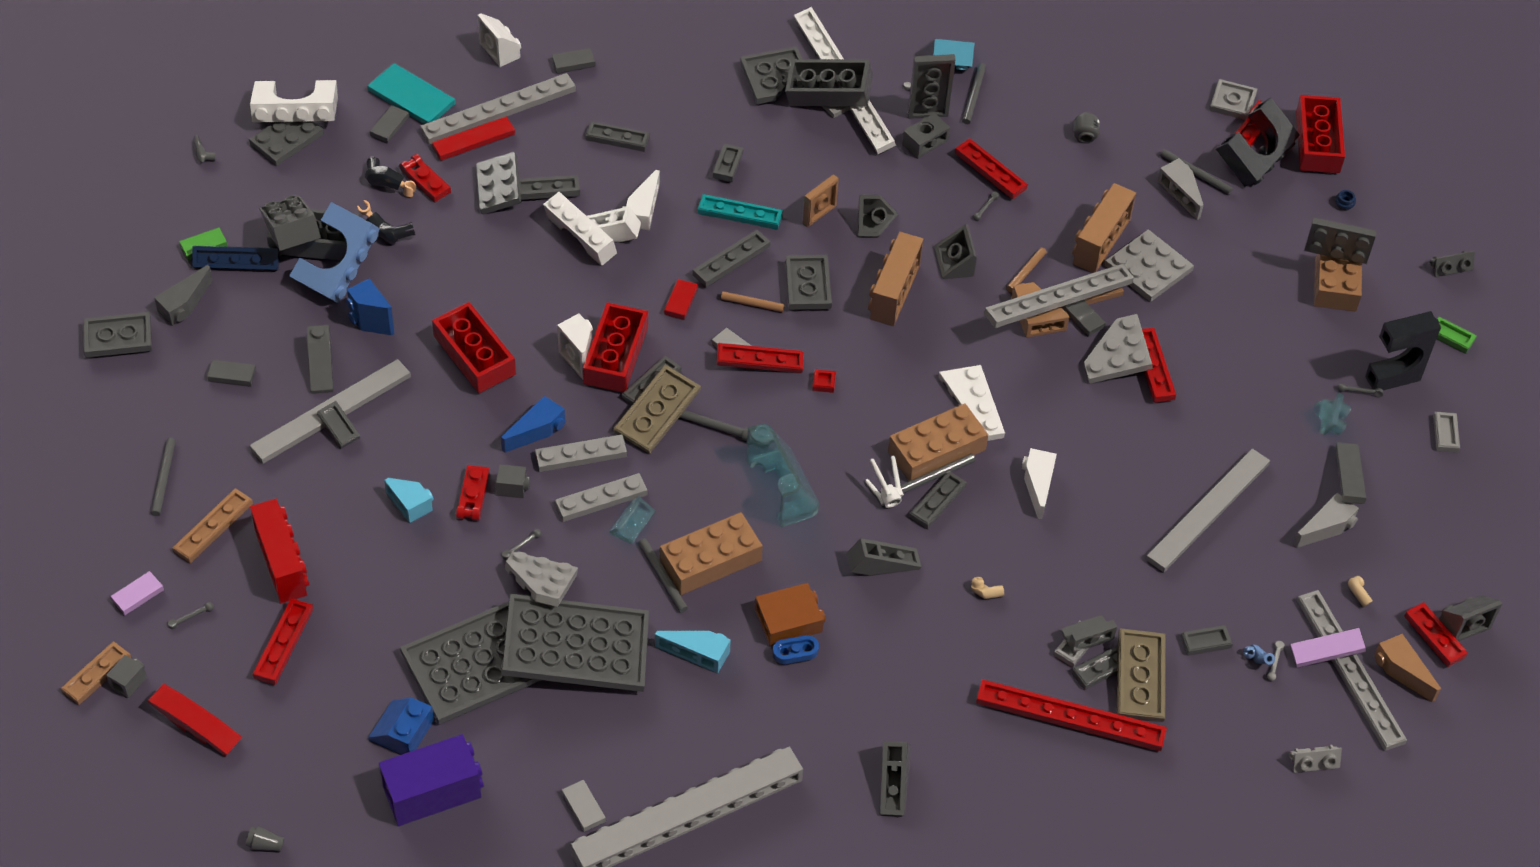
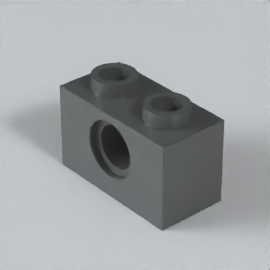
M933 113L904 130L902 145L919 159L949 141L950 126Z

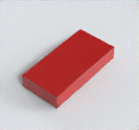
M678 279L665 307L664 315L685 320L698 290V284Z

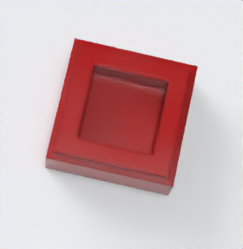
M815 369L812 391L834 393L836 371Z

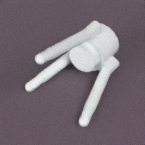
M891 456L896 487H893L892 484H886L875 460L871 459L870 462L883 487L880 490L881 494L868 479L865 480V483L879 499L882 506L885 505L886 508H891L898 505L902 501L901 497L904 494L900 486L895 456Z

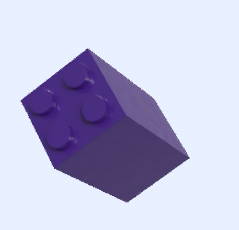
M463 734L379 762L382 786L398 827L481 798V788L484 787L481 778L483 775L479 762L474 761L473 756L475 754L471 742L466 743Z

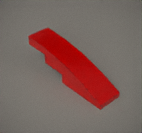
M163 684L148 700L150 705L182 731H189L203 744H210L224 757L230 753L242 738L241 735L202 706L166 684Z

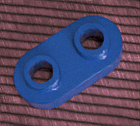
M809 635L782 639L773 646V658L780 664L812 660L819 652L818 640Z

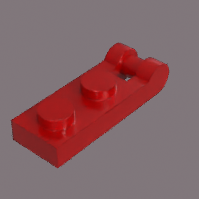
M418 154L413 155L411 160L403 161L399 164L401 171L411 181L415 182L434 202L451 193V187L426 165Z
M467 465L460 501L457 507V519L468 517L472 518V520L480 521L490 474L489 467Z

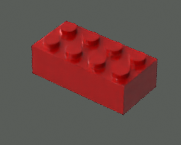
M1300 95L1296 109L1297 131L1300 134L1298 137L1300 170L1340 173L1345 159L1341 99L1338 97Z
M470 302L432 320L435 339L478 393L516 375L515 358Z
M606 303L583 366V384L623 393L627 390L648 330V311Z
M277 498L250 506L255 533L280 604L289 602L291 598L298 599L307 596L306 587L309 586L306 575L307 570L304 560L300 558L301 554L297 541H294L291 524L287 522L288 517L285 507L279 506Z

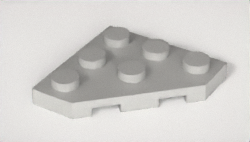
M1138 314L1117 318L1084 361L1089 384L1153 369Z
M513 551L505 564V570L509 574L513 573L516 576V582L524 590L528 589L531 592V597L534 601L556 607L559 606L578 573V567L571 566L569 563H558L550 561L545 557L530 556L524 552Z

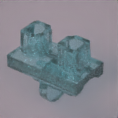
M1339 392L1334 400L1328 401L1323 399L1314 405L1315 414L1318 415L1319 419H1323L1320 433L1324 435L1329 431L1340 435L1346 428L1347 423L1338 417L1346 418L1351 406L1343 402L1344 395Z

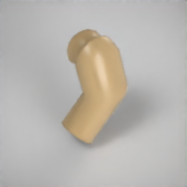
M1360 576L1350 578L1348 581L1349 589L1361 605L1365 607L1373 600L1363 588V578Z
M974 577L972 579V591L982 598L990 599L1004 596L1002 585L988 587L984 584L982 577Z

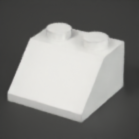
M478 14L479 42L498 66L502 67L519 59L521 44L517 38L511 35L509 28L504 26L498 19Z
M578 313L557 325L558 350L583 380V366L593 341L591 332L593 328L589 320L584 319Z

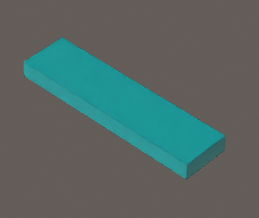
M703 194L698 207V214L778 230L783 210Z

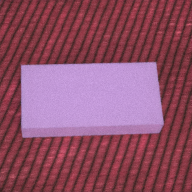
M149 571L110 597L124 615H127L164 591V588Z

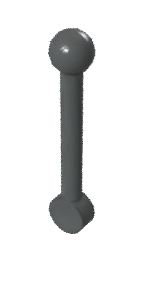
M998 192L991 193V198L978 213L973 215L974 220L979 221L981 219V215L989 205L999 198Z
M1344 383L1338 385V390L1341 392L1349 390L1374 394L1376 397L1383 396L1381 388L1372 390L1346 386Z
M535 529L532 535L511 550L503 551V559L507 560L513 551L516 552L535 537L539 538L542 535L541 530Z
M207 602L204 607L177 620L170 619L168 621L169 628L176 629L179 623L206 610L212 611L214 604Z

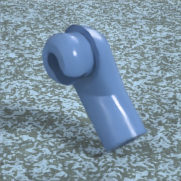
M1252 644L1244 648L1245 657L1247 659L1253 658L1258 664L1271 665L1275 661L1273 654L1266 653L1258 645Z

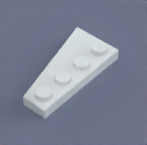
M981 365L939 372V379L942 383L946 384L950 395L955 397L959 406L966 403L989 434L988 441L1004 438L1005 432Z

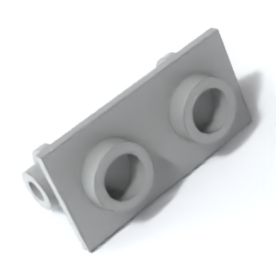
M1333 745L1316 747L1312 751L1310 748H1295L1289 754L1290 760L1294 761L1293 772L1340 768L1342 748L1333 747Z

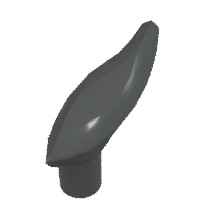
M196 134L195 145L199 161H215V152H205V148Z

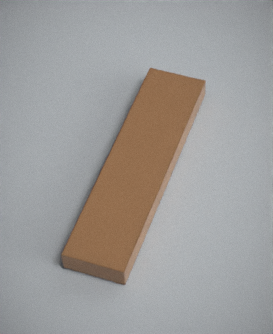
M235 488L172 547L173 552L191 564L253 504L252 499Z

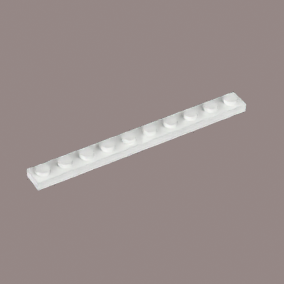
M812 7L794 15L797 24L819 59H844ZM870 100L868 106H849L877 154L896 146L895 140Z

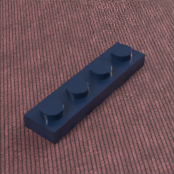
M194 245L192 246V267L203 268L208 265L210 268L278 270L279 249Z

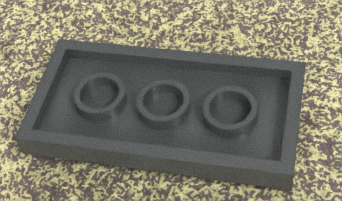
M954 54L914 56L908 105L909 119L924 118L933 113L939 117H948L956 61Z

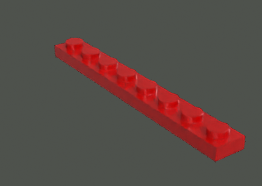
M983 679L976 700V704L1160 752L1162 751L1167 730L1165 726Z

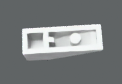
M655 170L628 198L627 205L622 207H630L641 222L640 229L650 230L660 185L659 170Z
M630 207L587 216L610 236L614 242H623L637 239L641 222Z
M1030 448L1029 457L1024 456L1022 469L1026 470L1024 480L1037 518L1042 519L1057 454Z

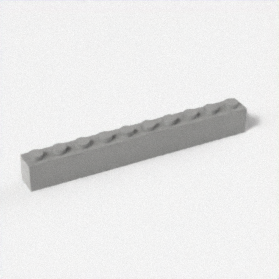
M790 746L785 749H777L767 757L757 758L742 768H734L728 774L720 778H712L706 784L697 788H689L684 794L677 797H669L663 803L654 807H647L637 815L624 817L618 823L610 827L604 826L596 833L587 837H579L574 843H571V855L577 867L615 866L801 782L803 768Z

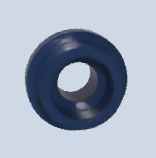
M1342 190L1336 195L1335 202L1340 208L1351 209L1356 204V198L1353 192Z

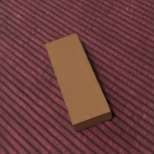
M113 641L61 688L62 693L80 705L107 681L106 675L124 655L131 658L130 653Z

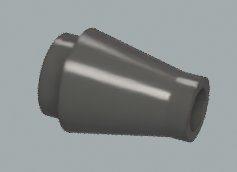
M259 825L257 827L251 826L246 846H250L252 850H274L281 852L285 837H281Z

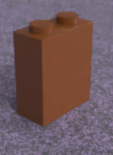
M809 583L756 596L755 611L769 646H774L777 641L805 635L810 636L823 631V623L826 622V617L823 609H819L817 594L815 590L811 591Z

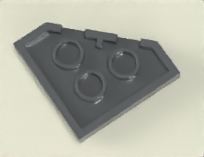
M797 46L740 57V64L756 104L776 101L787 85L791 59H802Z

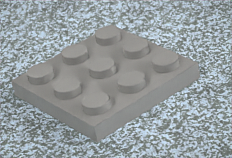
M1149 229L1105 261L1107 268L1123 264L1134 277L1133 283L1129 284V286L1149 302H1152L1191 273L1194 268L1192 263Z

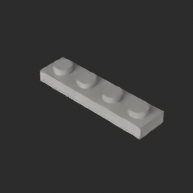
M616 435L535 449L539 472L625 458L627 457V450L623 435Z
M640 473L556 499L555 505L562 521L565 522L646 496L648 492Z

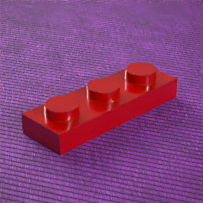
M1424 602L1406 611L1404 617L1447 667L1466 658L1468 652Z

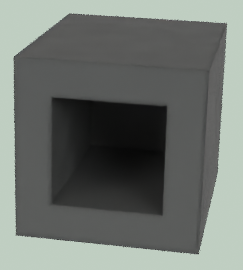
M500 464L496 480L497 496L524 498L525 490H529L531 480L530 476H527L526 467Z
M124 655L106 675L110 688L129 699L147 679L144 664L137 658L131 659Z

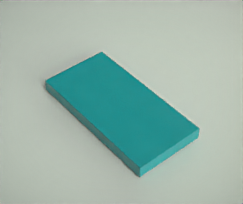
M395 63L367 86L368 91L391 105L409 112L411 117L423 124L438 120L455 105L453 97Z

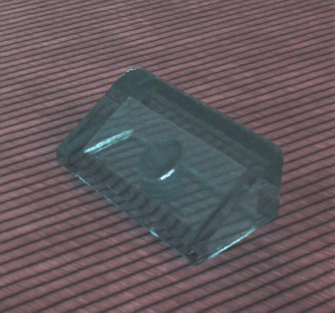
M638 496L631 501L609 532L632 544L655 513V510Z

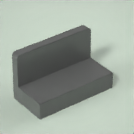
M1099 615L1063 627L1061 633L1070 650L1074 653L1113 640L1117 625L1114 620L1106 622L1103 615Z

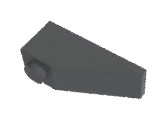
M206 265L154 297L157 311L172 326L191 315L213 282L210 267Z
M329 325L307 326L311 394L333 392L332 340Z
M860 538L846 553L850 571L853 573L878 575L919 570L922 567L917 548Z
M883 741L881 815L905 816L911 744L908 742Z

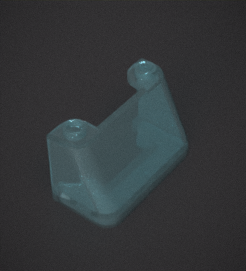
M758 424L749 427L746 459L750 467L760 465L764 468L765 473L776 470L780 477L778 490L781 494L780 512L777 513V520L780 526L784 527L815 516L819 510L818 498L792 449L771 426Z

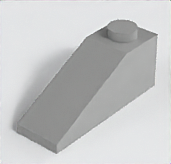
M1180 158L1161 167L1157 182L1196 220L1200 219L1203 202L1193 171Z
M1336 493L1298 532L1294 546L1299 548L1340 535L1347 528L1351 529L1358 520L1356 515L1359 508L1353 503L1342 502V496Z

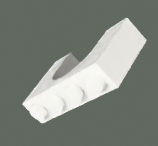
M316 80L315 89L311 95L301 99L290 100L277 97L275 81H255L250 102L252 122L334 121L338 101L336 80Z

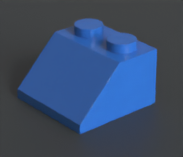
M370 278L347 289L348 299H346V303L350 309L348 316L352 324H357L361 331L385 335L395 334L391 305Z
M412 697L392 700L371 732L368 740L401 755L416 750L434 722L432 706Z

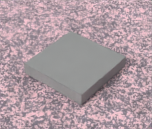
M1219 79L1210 111L1246 120L1253 107L1258 89Z

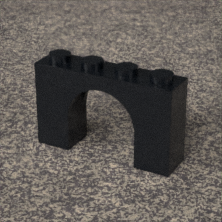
M1272 98L1259 103L1248 114L1265 139L1266 148L1264 155L1255 152L1240 132L1227 137L1216 148V151L1245 187L1250 184L1257 185L1264 179L1263 175L1275 167L1274 163L1285 156L1284 152L1291 149L1296 144L1295 140L1300 136Z
M1431 311L1383 324L1379 337L1388 353L1402 349L1406 350L1395 357L1369 363L1365 378L1372 390L1381 388L1384 391L1421 381L1441 330L1439 320L1434 317Z

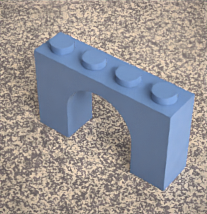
M331 202L321 221L343 233L347 241L345 257L338 265L329 269L318 268L299 258L290 277L339 303L346 295L347 287L351 280L356 277L357 269L361 262L366 259L371 244L376 241L380 228Z

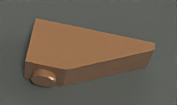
M1400 634L1379 643L1374 656L1377 664L1384 669L1386 674L1429 701H1436L1441 687L1404 635Z

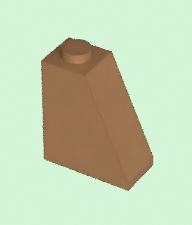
M1034 282L1014 285L1011 299L1042 289ZM1059 307L1019 321L1026 338L1067 331L1069 315Z

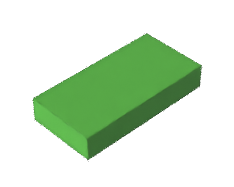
M220 228L179 241L187 260L192 259V246L194 245L228 246Z
M1438 317L1441 330L1437 339L1467 353L1476 340L1477 335Z

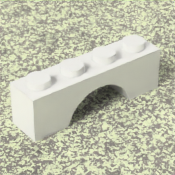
M560 192L543 204L548 219L559 229L565 228L569 230L580 241L588 255L598 264L604 265L617 254L613 239Z

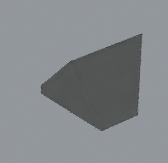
M859 194L857 213L858 236H880L898 216V213L881 195Z

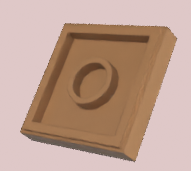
M834 174L804 196L803 224L807 227L837 206L839 178Z

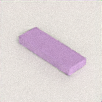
M1359 628L1291 644L1297 668L1366 652Z

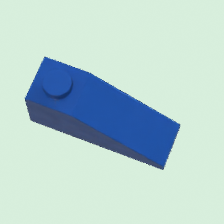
M544 396L501 437L502 451L506 453L552 436L565 425V409Z

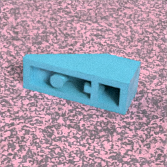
M657 631L655 633V647L715 673H719L730 653L731 640L720 633L716 634L711 631Z

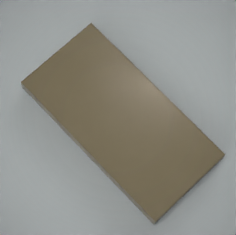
M665 364L614 427V432L618 435H623V438L650 454L700 392L701 386Z
M1119 629L1118 715L1134 719L1164 722L1166 634Z

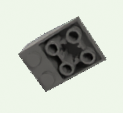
M290 195L285 197V200L279 202L270 201L265 203L264 206L259 207L272 239L280 251L321 238L315 215L300 195Z

